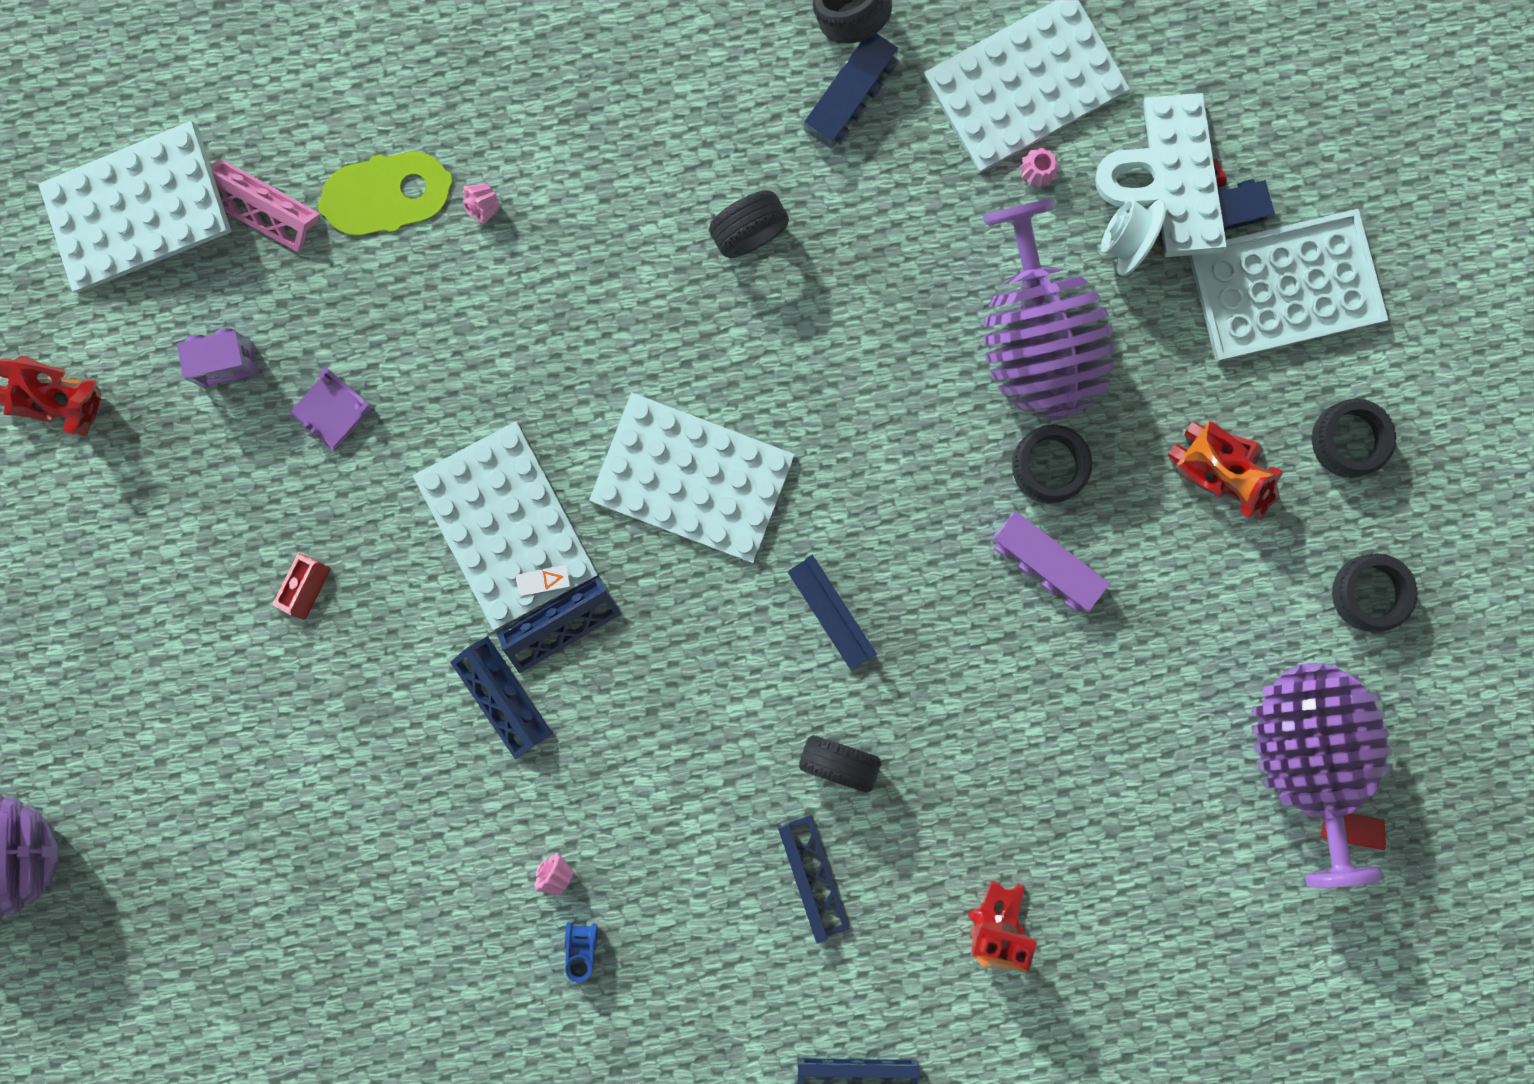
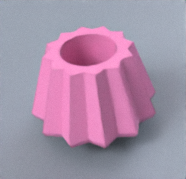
M1043 148L1030 150L1028 156L1022 157L1023 164L1019 167L1023 172L1022 178L1026 179L1029 185H1036L1038 188L1043 185L1050 186L1051 181L1057 179L1056 173L1060 170L1057 163L1058 158L1051 154L1050 150L1046 151Z
M489 184L464 186L463 194L465 200H463V205L469 216H473L478 223L485 224L499 210L500 205L496 193Z
M559 853L552 855L548 861L544 860L536 871V891L559 895L569 885L574 872Z

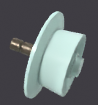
M1128 199L1111 219L1102 239L1101 251L1118 258L1117 272L1119 275L1127 276L1133 272L1150 250L1165 257L1163 243L1156 240L1165 219V202L1157 200L1147 208H1144L1133 199Z

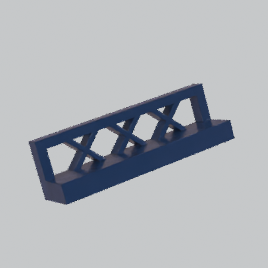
M813 554L787 571L850 670L877 655Z
M597 575L497 633L502 650L520 674L621 615V612L609 595L602 579ZM604 602H607L611 608L601 615L593 614L595 608ZM575 619L584 620L581 627L567 629L571 621ZM547 635H558L555 642L551 644L542 643L543 638ZM523 649L533 650L531 656L522 661H519L515 655Z
M488 636L468 646L450 661L514 759L519 758L553 734ZM465 658L472 666V672H469L462 662ZM481 685L486 687L489 697L484 695ZM497 709L502 711V713L505 716V721L500 719V717L497 714ZM514 734L518 735L524 744L523 747L520 748L516 743Z
M812 815L778 826L816 944L827 941L828 936L850 929ZM808 823L812 835L807 845H804L794 839L791 828ZM813 840L817 851L810 848V845ZM797 845L804 848L801 857ZM807 851L818 855L821 864L816 874L805 869L802 861ZM822 868L824 870L826 879L819 876ZM806 874L814 877L811 884H809ZM817 879L828 884L831 891L826 902L813 896L812 889ZM832 896L836 907L829 904ZM816 902L823 905V908L820 913ZM826 908L839 914L841 925L825 930L821 918Z
M798 1058L797 1084H803L804 1077H822L824 1081L821 1084H833L831 1080L834 1077H851L854 1080L851 1084H862L861 1080L863 1078H882L884 1080L882 1084H892L890 1081L893 1078H911V1084H917L919 1064L917 1060Z

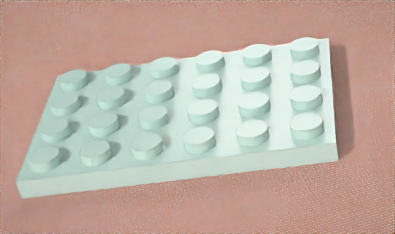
M1056 0L923 73V77L979 173L1130 90L1079 0Z
M193 121L174 127L39 183L71 290L75 293L94 288L231 233L198 126Z
M1359 209L1226 240L1227 247L1224 253L1188 255L1216 362L1388 321Z
M631 392L589 501L747 562L754 563L795 454Z
M517 421L413 475L494 631L598 575ZM566 565L570 587L519 596L515 575Z

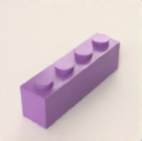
M1017 511L1011 514L991 540L996 544L994 550L1006 559L1009 556L1013 557L1019 562L1017 565L1018 569L1029 577L1035 574L1042 580L1040 585L1052 595L1058 592L1066 599L1064 604L1076 613L1080 610L1084 613L1089 612L1110 585L1104 578Z

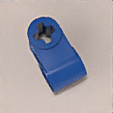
M567 922L565 973L572 982H584L594 971L598 934L597 923H592L591 926H573L572 922ZM578 959L586 962L588 967L587 973L577 974L573 970V962Z

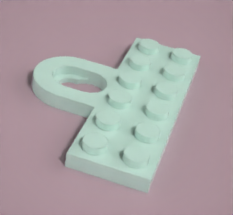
M1203 93L1144 98V115L1149 148L1121 150L1106 156L1099 164L1095 178V185L1099 195L1106 202L1117 207H1121L1128 199H1133L1141 206H1150L1157 200L1165 202L1166 214L1161 228L1165 257L1224 253L1227 246ZM1143 168L1152 174L1154 181L1146 187L1130 188L1120 186L1116 179L1119 175L1127 174L1132 169Z

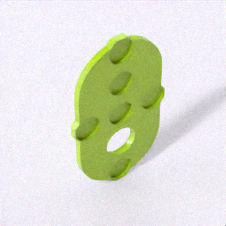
M409 151L387 157L380 154L372 156L369 161L348 165L333 173L324 185L321 199L318 202L319 213L325 216L334 228L348 235L361 236L384 230L391 233L399 231L402 226L422 222L435 216L444 207L448 199L453 179L451 173L445 170L442 164L429 154L418 151ZM410 175L421 176L426 183L424 194L417 199L407 198L401 191L403 180Z

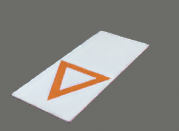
M566 565L515 575L519 596L570 587Z

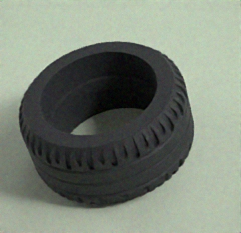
M813 0V11L822 32L827 38L837 43L851 44L872 37L885 26L891 16L892 0H866L858 7L843 12L838 11L844 5L854 0Z
M763 190L750 194L722 210L711 221L709 232L724 257L737 258L762 247L776 238L786 229L789 217L778 196L772 191Z
M1365 399L1342 401L1326 409L1317 419L1311 438L1314 454H1316L1319 463L1326 470L1341 477L1356 478L1373 473L1382 468L1394 452L1397 439L1394 422L1392 423L1390 415L1374 402ZM1351 414L1364 419L1374 433L1375 445L1373 452L1364 462L1358 463L1346 459L1339 453L1334 444V427L1338 419L1343 415Z
M1055 424L1044 425L1032 430L1019 442L1012 458V472L1018 487L1031 499L1049 504L1060 503L1078 494L1087 484L1092 472V455L1086 441L1073 429ZM1055 440L1067 446L1072 452L1076 469L1074 477L1067 485L1057 489L1047 488L1039 484L1031 475L1028 457L1032 448L1039 442Z
M1375 553L1358 556L1341 567L1333 581L1332 598L1337 609L1336 611L1350 626L1369 632L1387 631L1400 626L1411 616L1417 604L1418 587H1416L1417 583L1413 573L1402 561L1387 554ZM1367 568H1377L1385 572L1395 587L1394 604L1390 611L1380 618H1373L1365 614L1355 600L1354 587L1356 580Z
M812 735L806 740L801 760L799 761V767L803 772L868 793L875 786L880 771L879 768H881V760L878 756Z

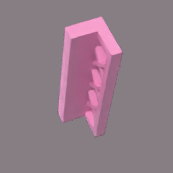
M219 159L210 165L216 185L223 196L221 201L226 213L296 252L301 251L307 230L316 225L320 213L223 159ZM237 197L243 200L248 211L244 212L239 209L233 198ZM263 211L268 214L273 225L269 226L264 223L258 212ZM288 225L297 230L296 239L289 237L283 226Z

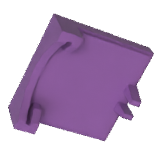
M324 367L317 375L320 379L290 413L305 428L309 429L312 434L335 451L373 407L330 369Z

